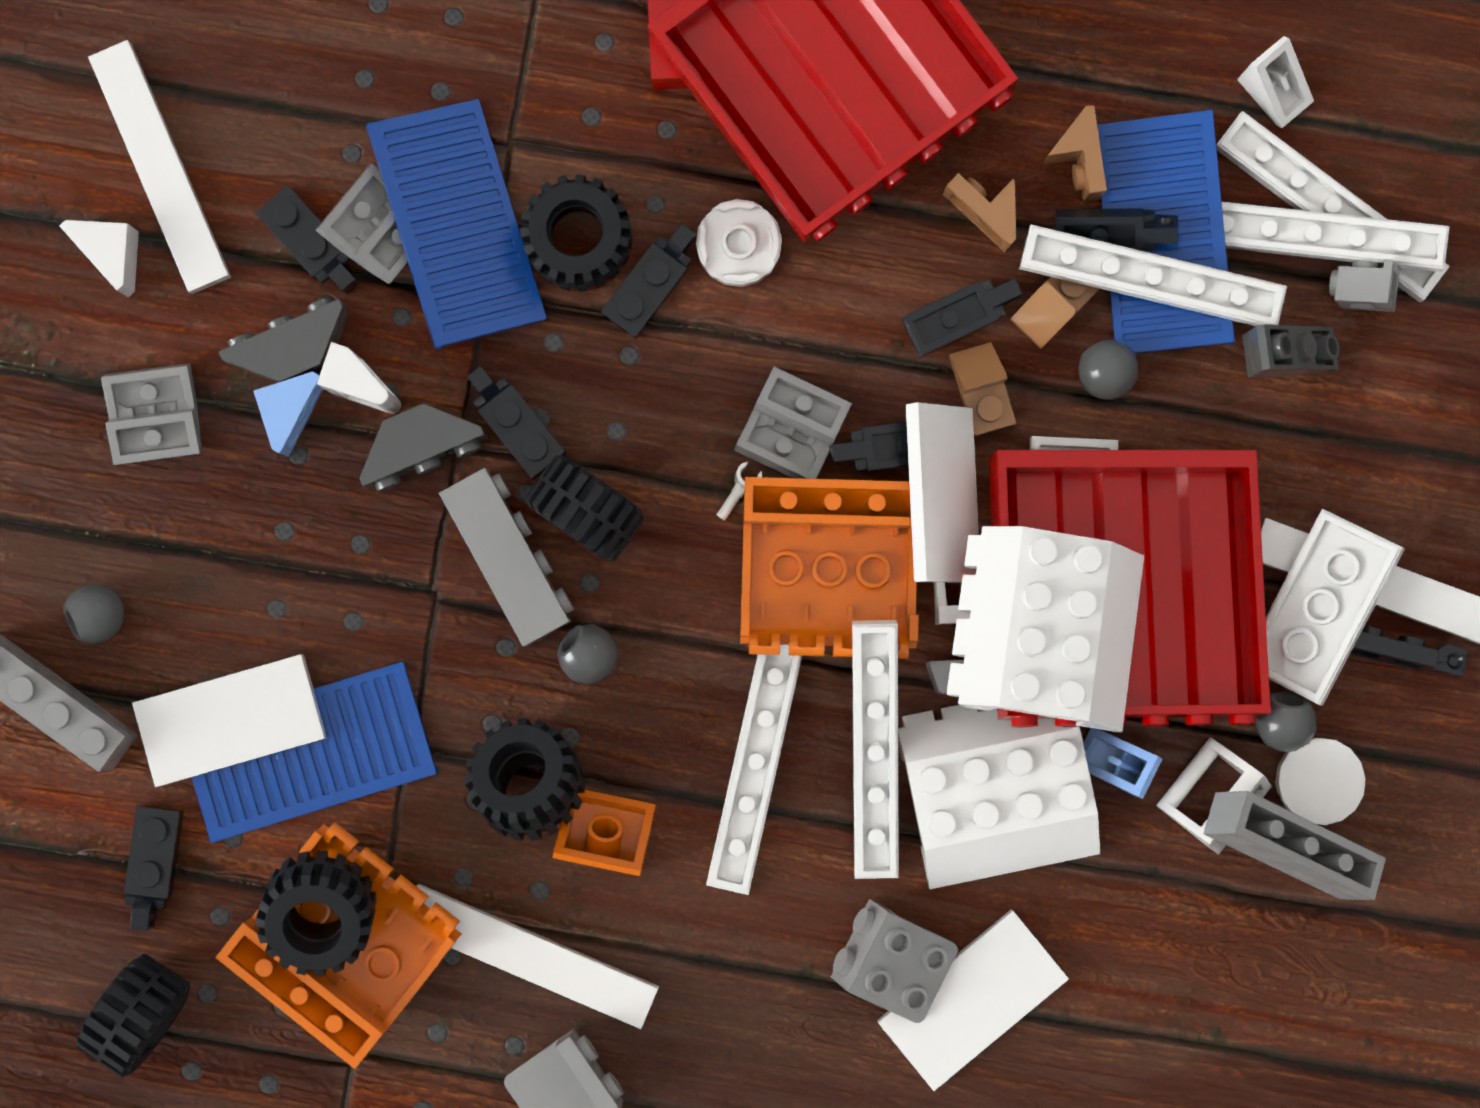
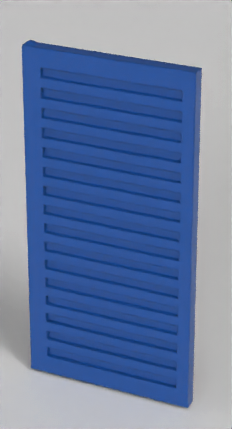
M479 99L377 122H369L366 128L434 349H442L444 346L545 321L547 317L528 256L523 248L524 244L521 239V233Z
M1207 109L1199 112L1097 125L1107 187L1106 193L1102 196V209L1144 208V210H1155V215L1178 216L1177 244H1155V249L1144 252L1228 272L1213 110ZM1110 291L1114 339L1129 346L1135 354L1220 344L1232 345L1235 343L1232 320Z
M404 661L315 688L314 693L325 728L326 739L192 777L209 835V841L214 843L438 774V768L434 763Z

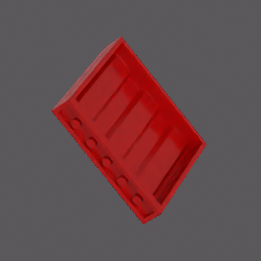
M680 0L647 24L650 36L804 244L813 237L819 242L830 235L838 227L835 221L848 211L852 216L861 212L873 202L870 195L883 185L887 190L895 187L909 175L905 169L918 159L922 164L933 159L944 149L941 143L952 134H955L957 138L967 134L979 123L976 117L990 107L993 112H996L1014 97L1011 91L1018 81V77L960 0ZM768 57L785 74L769 75L757 58ZM685 60L690 61L701 77L698 78Z
M997 450L988 458L991 526H1023L1107 540L1144 555L1123 726L1126 725V718H1142L1143 726L1170 725L1169 718L1184 717L1186 718V725L1191 726L1213 724V717H1229V725L1256 724L1257 716L1271 713L1257 450ZM997 709L998 720H1011V727L1015 728L1038 727V719H1055V727H1078L1076 726L1077 721Z

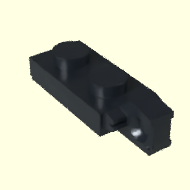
M288 185L255 213L315 280L318 279L321 284H324L331 278L346 295L359 284L344 267L351 258L315 231L322 222Z
M1144 208L1056 209L1055 227L1057 231L1140 251L1155 249V244H1177L1178 216L1155 215V210H1144Z
M681 224L669 241L660 236L655 244L652 243L601 310V314L634 339H637L687 273V267L692 259L685 253L696 240V233L684 224Z
M1015 278L995 288L990 279L982 283L977 281L903 316L901 322L918 357L921 358L996 323L999 318L1006 315L1003 306L1020 298V295L1023 293Z
M481 366L467 376L481 394L473 401L479 409L478 412L532 480L546 469L555 455L563 456L566 454L565 450L512 384L509 385L504 377L497 383H494Z
M907 422L863 427L859 431L850 432L851 442L829 446L831 463L854 461L855 471L866 470L867 472L909 466Z
M1364 626L1350 653L1351 655L1412 670H1426L1455 678L1463 677L1468 651L1449 643L1432 649L1425 647V640L1416 637L1399 636L1398 640L1383 637V630L1371 626Z
M145 805L136 806L124 893H126L125 904L133 905L130 929L144 931L153 929L157 909H166L167 900L172 897L184 815L182 810Z

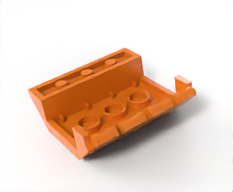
M745 477L740 644H749V654L780 655V645H789V656H824L825 646H833V657H852V621L897 620L898 659H908L909 648L917 647L919 615H916L917 582L914 581L909 481Z
M334 822L329 828L323 824L316 830L299 853L309 851L311 857H316L318 850L328 851V857L336 859L337 854H341L347 857L345 862L347 865L351 866L356 862L362 868L360 877L369 876L372 882L371 891L376 893V911L368 943L364 951H360L358 959L353 964L345 962L344 970L334 973L331 968L327 969L325 976H315L314 970H307L306 976L297 974V967L292 965L288 969L278 965L280 961L278 956L270 958L265 952L268 943H260L257 934L260 927L256 926V917L259 909L250 919L241 924L215 958L352 1068L356 1069L444 959L462 933L455 929L460 922L437 902L431 908L426 906L424 903L429 897L403 875H400L396 880L392 879L389 875L393 871V867L367 847L361 853L357 851L355 847L359 840ZM304 902L294 906L304 919L313 923L328 924L340 919L333 909L322 903Z

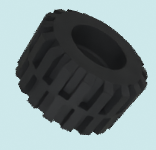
M576 174L575 180H568L566 175L557 177L559 183L552 186L549 182L543 184L540 187L542 192L538 196L533 194L528 200L530 205L528 211L523 210L521 217L523 228H520L521 239L524 244L523 248L534 269L551 285L554 282L559 285L560 289L569 291L570 287L577 288L578 292L588 291L587 287L596 285V288H600L605 285L604 280L609 277L614 279L620 273L619 267L622 264L626 265L629 258L628 251L629 248H632V229L627 209L624 203L619 200L618 194L611 187L609 189L604 187L601 180L594 178L593 182L586 180L585 175ZM573 212H586L595 216L600 221L603 229V235L599 244L592 251L581 256H568L559 252L554 247L551 237L556 223L565 215Z
M555 455L525 497L529 508L606 561L615 562L645 520V516L639 507L565 456Z
M528 718L518 719V724L515 726L510 721L500 724L502 730L495 733L493 729H490L484 734L487 740L483 744L477 741L472 748L476 756L475 758H468L465 766L470 774L464 776L465 786L470 791L467 794L490 826H493L501 835L506 837L509 833L514 840L523 841L525 834L532 841L540 840L541 833L547 831L551 836L559 831L556 825L562 821L567 825L573 819L569 812L572 808L579 810L583 802L578 796V793H585L586 783L581 777L585 775L583 767L566 739L554 727L549 729L547 724L540 720H536L534 725H532ZM533 764L545 765L544 775L534 789L518 796L506 795L507 785L511 777L518 770Z
M318 850L316 857H311L309 851L299 853L297 862L290 857L282 863L280 870L275 869L266 885L259 905L256 926L260 927L257 934L260 943H268L265 952L270 958L275 956L280 958L278 965L285 969H288L290 965L297 967L296 973L305 976L307 970H314L315 976H325L327 969L331 968L334 973L344 970L345 962L353 964L358 959L360 951H364L368 943L377 900L376 893L371 891L372 882L369 876L360 877L362 868L356 862L349 866L345 863L347 857L337 854L336 859L328 857V851ZM304 902L322 903L333 909L340 919L328 924L313 923L304 919L294 906Z
M142 954L132 960L117 975L97 1001L80 1029L76 1044L77 1048L120 1078L126 1077L133 1073L147 1059L167 1033L188 999L191 984L148 954Z

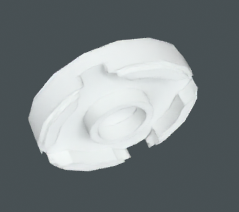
M740 199L723 202L714 207L698 227L696 240L700 263L708 274L724 285L737 287L758 283L768 276L780 258L782 244L780 229L774 217L759 204Z
M1314 737L1309 744L1297 751L1284 753L1277 766L1275 785L1277 793L1280 795L1281 801L1288 811L1315 824L1328 825L1344 820L1356 810L1364 796L1366 778L1361 761L1351 748L1337 740Z

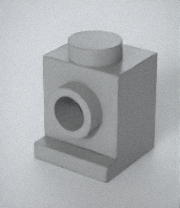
M1384 259L1383 268H1379V263L1366 260L1353 261L1352 267L1339 266L1338 270H1333L1330 276V295L1335 296L1334 301L1342 309L1395 312L1400 268L1394 260Z

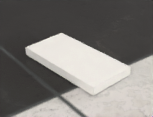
M919 402L906 404L914 581L962 583L963 575H976L977 570L964 567L968 535H979L973 408Z
M1322 509L1266 616L1269 679L1323 706L1405 548Z
M304 654L132 703L155 787L327 738Z
M1011 909L956 954L922 1022H912L891 1011L886 1012L877 1022L931 1089L935 1091L1069 980V978Z

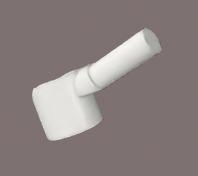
M744 462L738 467L734 476L735 485L731 490L732 492L716 514L724 521L739 499L744 495L745 481L742 479L741 473L746 468L748 462ZM760 471L757 477H762V471Z

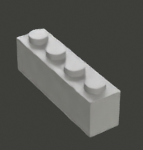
M483 468L439 492L441 499L523 647H528L572 623L568 613L573 611L574 607L564 589L561 587L555 590L547 577L548 574L553 572V569L543 551L540 549L534 552L526 537L533 533L521 511L513 514L505 499L512 495L500 473L492 476L489 470Z
M0 634V701L96 771L114 770L139 734Z
M1250 791L1215 792L1203 833L1338 899L1375 900L1386 861L1385 857Z

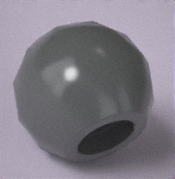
M1106 339L1089 347L1081 355L1078 366V376L1082 387L1090 395L1106 400L1125 396L1134 387L1139 371L1136 354L1129 346L1113 339Z
M95 583L81 585L69 594L63 605V612L68 626L74 637L81 642L91 644L107 642L119 633L125 621V605L115 590L106 585Z
M594 624L575 626L566 634L558 647L557 655L559 665L567 677L582 685L600 683L607 679L617 666L618 649L617 643L607 630Z
M1286 691L1270 695L1271 713L1256 717V731L1264 744L1272 749L1283 752L1297 751L1309 744L1317 730V713L1309 700L1299 694Z

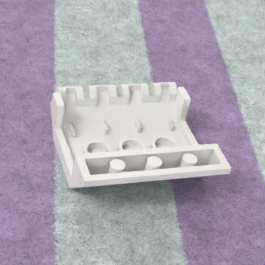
M982 526L981 535H968L964 567L977 570L976 575H963L958 611L970 613V619H957L952 655L964 657V664L951 663L946 695L959 697L958 704L965 708L990 711L994 708L1077 721L1076 726L1122 732L1144 555L1112 541L1023 526Z
M962 705L941 708L942 720L935 721L932 710L902 716L904 727L898 728V743L902 761L905 762L922 842L920 848L929 889L1100 854L1098 811L1079 726L1055 727V719H1038V727L1015 728L1011 727V720H998L997 708L978 712L977 709L961 707Z

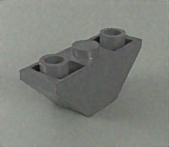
M331 297L320 299L307 307L309 312L294 319L292 315L282 316L268 323L269 330L253 336L249 332L232 338L227 342L229 347L219 351V355L223 361L234 367L276 383L309 372L319 374L321 373L331 342L336 344L339 342L350 314L349 310L340 299L334 301Z
M1264 324L1256 326L1242 335L1248 378H1278L1339 370L1338 356L1340 347L1334 335L1333 327Z
M421 404L382 421L359 479L363 487L369 490L376 488L377 492L380 493L402 483L400 477L416 470L417 475H423L442 466L440 459L456 453L458 458H463L481 450L480 442L489 438L481 426L426 404Z

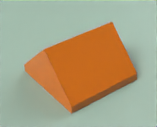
M585 790V793H578L583 802L579 810L571 809L569 813L573 819L567 825L563 821L561 822L552 858L640 876L643 870L656 804Z

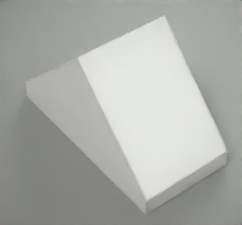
M1285 36L1253 61L1237 79L1280 128L1286 126L1314 102L1291 41Z
M65 220L59 225L118 292L127 297L135 292L139 231L128 223Z

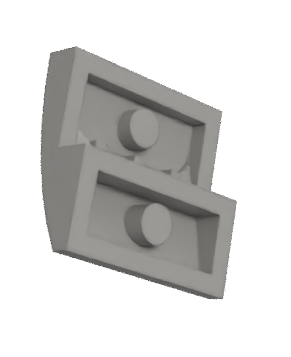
M371 164L315 231L357 264L389 284L408 261L380 170L374 164Z
M190 363L104 374L101 377L109 417L105 425L113 465L201 453L199 417Z
M773 367L734 451L788 477L816 479L830 451L829 446L833 445L852 403Z

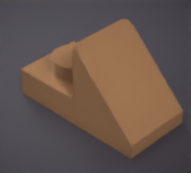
M1094 105L1085 106L1043 162V164L1077 160V164L1072 165V179L1075 190H1081L1083 202L1100 200L1107 191Z
M958 173L947 184L942 195L1006 253L1016 240L1014 178L989 202L985 198L987 196L986 190L975 179L968 177L965 180Z
M1050 277L1010 320L1041 349L1099 288Z
M992 343L949 354L963 405L967 408H973L974 437L1015 426L1017 423L1004 383L1008 377Z

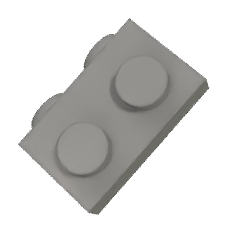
M869 899L865 908L861 909L854 919L853 933L846 947L842 948L835 957L831 978L849 993L912 1022L920 1023L925 1019L955 959L958 948L952 941L899 917L884 905Z
M574 1028L511 1071L504 1079L506 1089L519 1108H622L623 1104L621 1096L624 1095V1091L611 1072L607 1074L603 1072L596 1061L599 1058L596 1049L585 1035L579 1037Z

